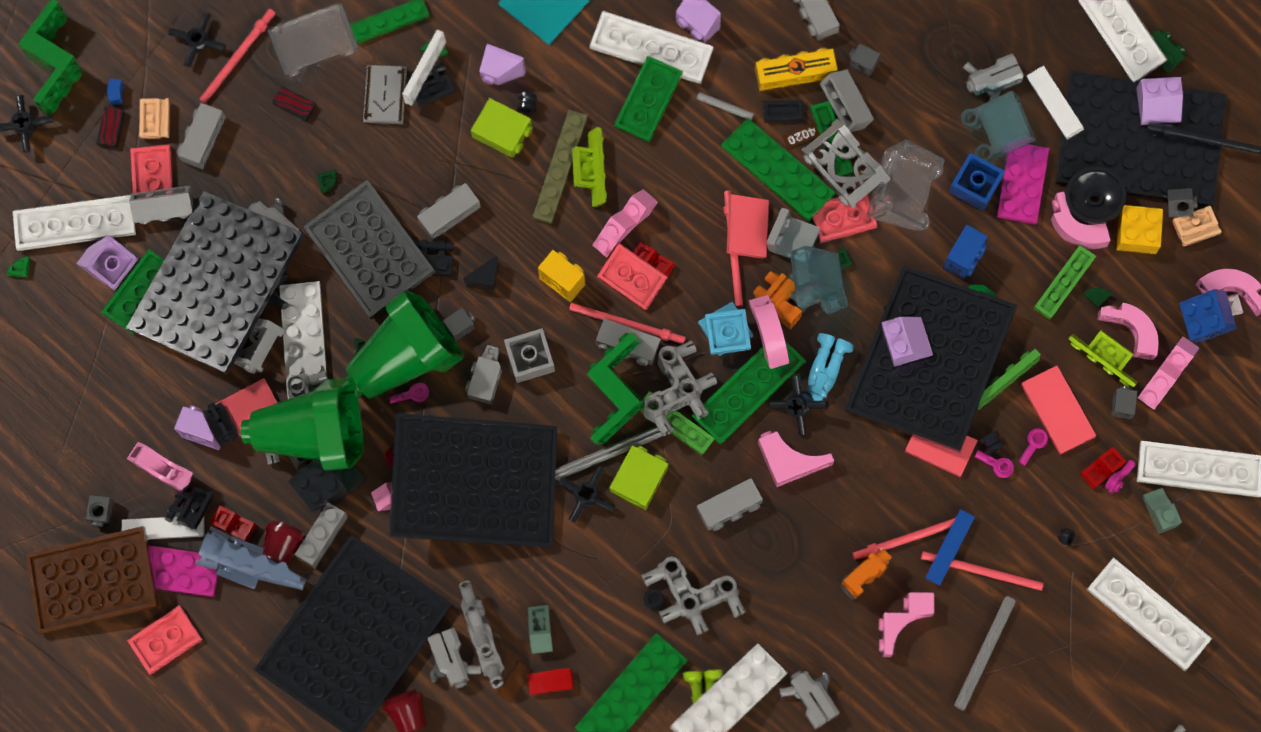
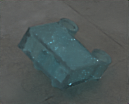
M1013 91L974 109H966L961 114L962 123L971 129H978L983 124L991 146L987 144L979 145L976 148L975 155L984 159L983 153L986 150H990L989 157L984 160L991 164L997 158L1036 140L1019 97ZM975 115V121L969 123V118Z
M802 246L790 252L793 273L790 274V279L795 283V301L797 305L805 309L821 302V307L826 314H832L845 309L848 305V300L844 292L839 255L809 246Z

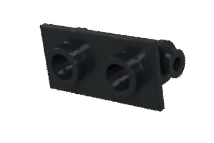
M222 402L217 405L215 403L209 404L204 414L221 445L224 446L239 438L240 435Z

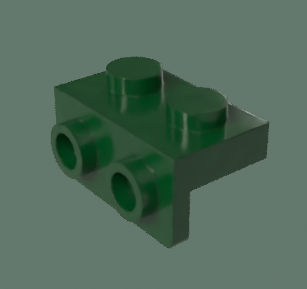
M1157 29L1151 35L1168 59L1160 66L1170 74L1183 59L1188 57L1185 53L1187 50L1180 43L1176 45L1171 40L1173 36L1165 29L1163 31Z

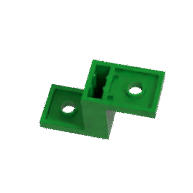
M57 0L49 1L18 43V46L28 60L51 73V76L33 99L41 112L46 116L51 115L58 109L60 101L69 94L71 86L80 79L83 71L73 55L51 43L55 33L64 26L67 18L66 13Z
M633 332L623 334L618 340L620 343L613 348L612 346L603 354L605 357L600 362L598 360L589 367L590 371L587 373L619 409L618 412L614 410L608 415V421L603 426L600 424L592 431L593 435L590 439L598 445L606 443L644 407V400L614 369L643 342L639 335Z

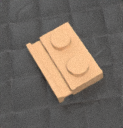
M169 98L162 100L140 99V138H169Z
M1211 206L1194 211L1193 216L1177 217L1172 220L1179 239L1183 243V247L1219 235L1222 232L1218 227V222Z

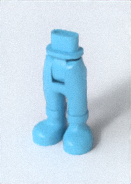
M819 333L817 341L821 344V348L818 349V354L811 367L808 388L806 390L812 395L814 401H823V398L827 397L828 392L832 389L837 379L840 365L844 358L843 354L852 352L854 348L853 344L838 338L828 367L825 368L835 337Z

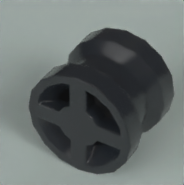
M530 92L519 93L517 111L525 114L535 113L537 95Z
M994 431L980 440L981 444L986 446L988 455L997 452L1006 445L1004 441L1000 440L998 431Z

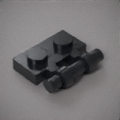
M443 63L432 67L427 78L433 76L434 79L425 82L416 97L419 108L455 93L448 74L439 75V73L445 71Z
M424 239L414 241L418 249H421V253L435 270V273L431 276L452 277L453 256L445 255L446 250L453 251L454 243H446L445 240H439V242H428V240ZM428 250H439L438 255H427Z
M186 486L183 490L176 492L173 504L169 505L166 510L165 520L171 523L174 517L178 516L176 521L179 525L196 530L214 495L212 492L194 487L191 493H188L190 488ZM183 502H186L185 505H184V507H183V508H180V506L182 505V503H183Z

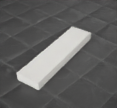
M437 30L402 93L406 104L412 105L446 43L444 33L440 30Z
M1044 66L1027 75V79L1066 140L1084 130Z
M205 516L196 530L179 525L176 521L178 517H174L171 523L167 522L165 517L122 520V531L144 526L147 540L204 537Z

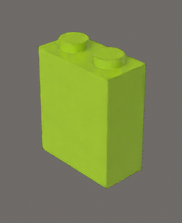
M489 98L471 129V136L514 158L515 154H519L524 145L522 142L525 137L530 136L533 127L530 118Z
M632 445L609 489L611 493L646 510L668 470V463H666L667 460L659 455L654 457L648 454L649 451L644 447Z

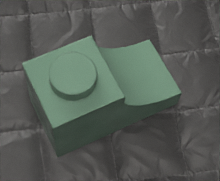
M1163 488L1142 496L1158 534L1176 528L1182 523L1175 505L1169 501Z
M548 605L528 607L532 653L553 651Z

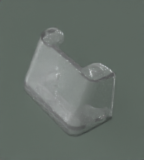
M341 2L267 29L285 75L289 74L290 77L300 74V69L337 54L351 55L356 53L355 49L358 48Z
M907 139L888 148L883 155L881 166L891 180L886 184L881 182L874 188L867 212L868 217L917 232L926 230L930 220L928 214L923 212L931 181L940 177L943 173L945 159Z

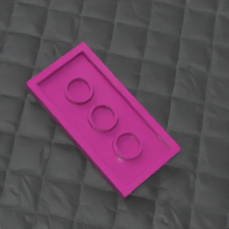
M1010 141L997 218L1036 225L1049 148Z
M149 546L156 589L209 597L215 596L218 579L216 573L218 569L213 570L197 566L196 560L201 561V555H198V552Z

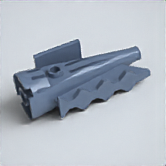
M212 526L210 527L212 534L207 533L198 554L201 555V561L196 560L197 566L213 570L218 569L216 575L254 590L258 580L300 590L303 589L306 578L289 570L286 563L281 562L278 564L267 558L266 555H262L263 548L235 537L230 539L229 535Z

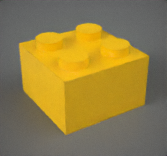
M1124 205L1118 215L1116 250L1156 254L1161 247L1163 209Z
M552 250L538 267L539 279L571 303L585 286L584 270L579 265H572L568 262V258L562 252L557 253Z

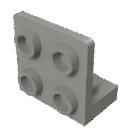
M781 208L766 242L768 250L798 262L806 263L820 228L792 218L788 209Z

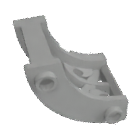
M837 119L830 128L801 150L805 154L803 156L805 162L809 166L813 165L825 181L839 195L838 199L845 207L849 205L854 209L856 207L855 204L881 182L886 184L891 179L883 167L868 152L865 153L864 150L858 148L860 143L846 125ZM837 132L831 144L826 141ZM821 144H824L829 149V153L826 150H819L823 154V158L818 159L813 154V151ZM843 147H848L849 152L842 153L838 151V148L843 151ZM836 155L842 159L858 157L854 164L855 177L835 175ZM827 165L828 173L824 170L822 166ZM861 166L866 167L864 171H861L862 175H859L858 168ZM855 183H859V184H860V186H859L857 189H856V184H855ZM849 188L854 189V191L851 194L847 193V190Z
M259 318L249 335V339L253 344L240 351L234 364L243 367L252 374L262 372L264 368L261 365L275 339L282 337L285 330L269 320ZM260 332L259 335L256 336L258 338V340L256 341L255 335L256 333Z

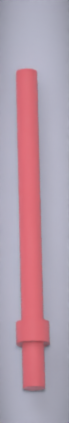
M269 9L262 19H258L254 24L255 28L199 100L202 103H207L258 35L266 30L267 24L275 15L272 9Z
M724 191L725 206L723 209L724 216L727 219V229L729 196L732 194V191ZM730 254L735 306L743 307L738 255Z
M571 303L569 307L570 311L600 320L605 318L632 329L660 337L661 340L666 342L670 340L680 344L685 343V336L671 333V330L665 328L661 330L575 303Z
M956 518L877 545L876 543L867 545V548L853 552V558L858 560L869 556L872 552L877 555L882 549L888 550L950 529Z
M923 551L921 559L933 562L937 555ZM953 559L950 565L953 568L1040 591L1043 588L1042 582Z

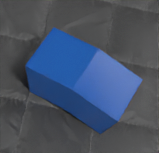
M109 79L107 92L111 105L123 103L122 92L124 83L122 80Z

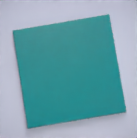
M501 0L498 5L546 44L550 45L590 0Z

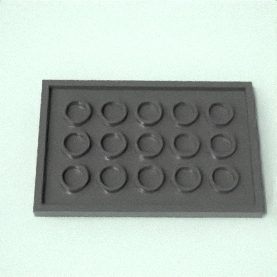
M368 180L303 226L370 319L386 309L385 305L404 290L411 291L435 273V270Z

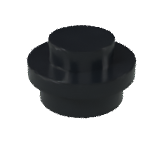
M650 589L645 593L643 601L647 608L656 610L663 605L664 596L661 591Z

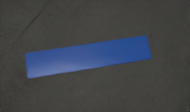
M960 509L925 577L926 579L940 586L975 518L974 516Z

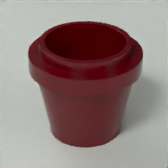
M272 520L271 523H267L265 526L266 536L262 555H266L267 558L277 563L284 562L288 566L299 545L304 541L305 536L302 535L303 531L298 528Z
M414 689L385 700L386 704L382 706L383 710L387 712L398 732H413L427 726L422 698H424L422 691L417 692Z

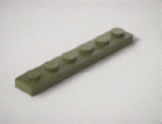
M568 110L533 214L534 220L552 225L573 163L572 149L579 145L588 115Z

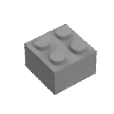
M543 328L504 340L516 383L555 372Z

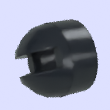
M1066 528L1060 530L1061 535L1057 536L1059 542L1070 546L1074 541L1075 531Z

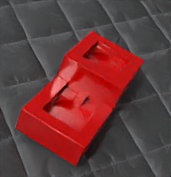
M641 242L633 251V253L667 276L676 266L673 261L659 255L655 249Z
M1112 447L1082 471L1080 475L1094 490L1127 461Z
M220 505L210 521V524L245 542H249L258 526L254 522Z
M572 668L527 674L529 692L533 696L574 689Z

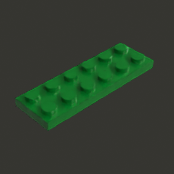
M748 118L721 144V148L807 222L835 195V192Z
M786 341L789 364L770 369L762 347L703 404L709 412L705 417L701 415L702 418L697 419L695 413L692 415V418L709 435L714 437V440L719 445L729 438L806 363V360Z
M656 633L576 725L575 729L578 732H627L688 660Z

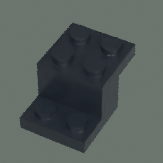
M314 460L289 479L288 482L314 514L329 501L335 506L363 484L365 479L354 466L351 469L325 471L321 461Z

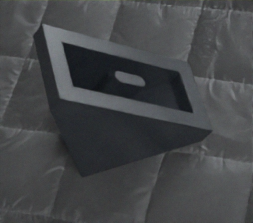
M496 256L464 277L463 280L466 287L495 291L499 269L498 258Z

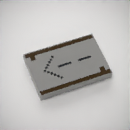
M367 65L364 123L403 124L405 101L402 93L406 88V67Z

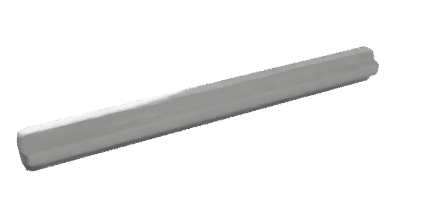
M656 426L556 468L555 481L627 452L632 445L637 447L638 445L641 446L662 437V434Z
M1008 596L1004 598L954 705L961 710L966 708L1015 604L1013 598Z

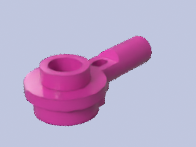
M415 383L407 392L390 395L389 401L391 404L411 399L414 402L422 403L428 398L429 390L425 384Z
M1033 429L1030 431L1027 437L1029 445L1018 463L1025 466L1034 451L1047 444L1048 436L1044 430Z
M979 450L977 451L975 458L992 466L995 475L998 477L1007 478L1013 473L1014 465L1009 459L1000 458L996 460Z
M1129 460L1121 471L1118 470L1117 473H1114L1109 478L1105 488L1108 489L1110 494L1117 493L1122 488V479L1136 465L1134 461Z

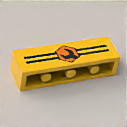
M821 48L811 53L804 51L794 56L782 55L777 59L771 60L764 58L756 62L755 66L760 91L824 80L830 73L838 71L834 51L827 48Z

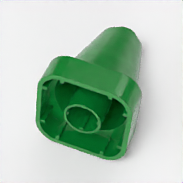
M404 290L385 305L389 314L388 317L346 366L348 376L345 378L352 377L354 379L358 398L364 394L367 398L371 399L432 370L445 373L464 358V354L432 307L419 294Z
M352 377L327 379L315 391L252 411L250 418L241 422L243 443L252 444L256 452L320 460L325 471L351 469L364 452V434L354 379Z

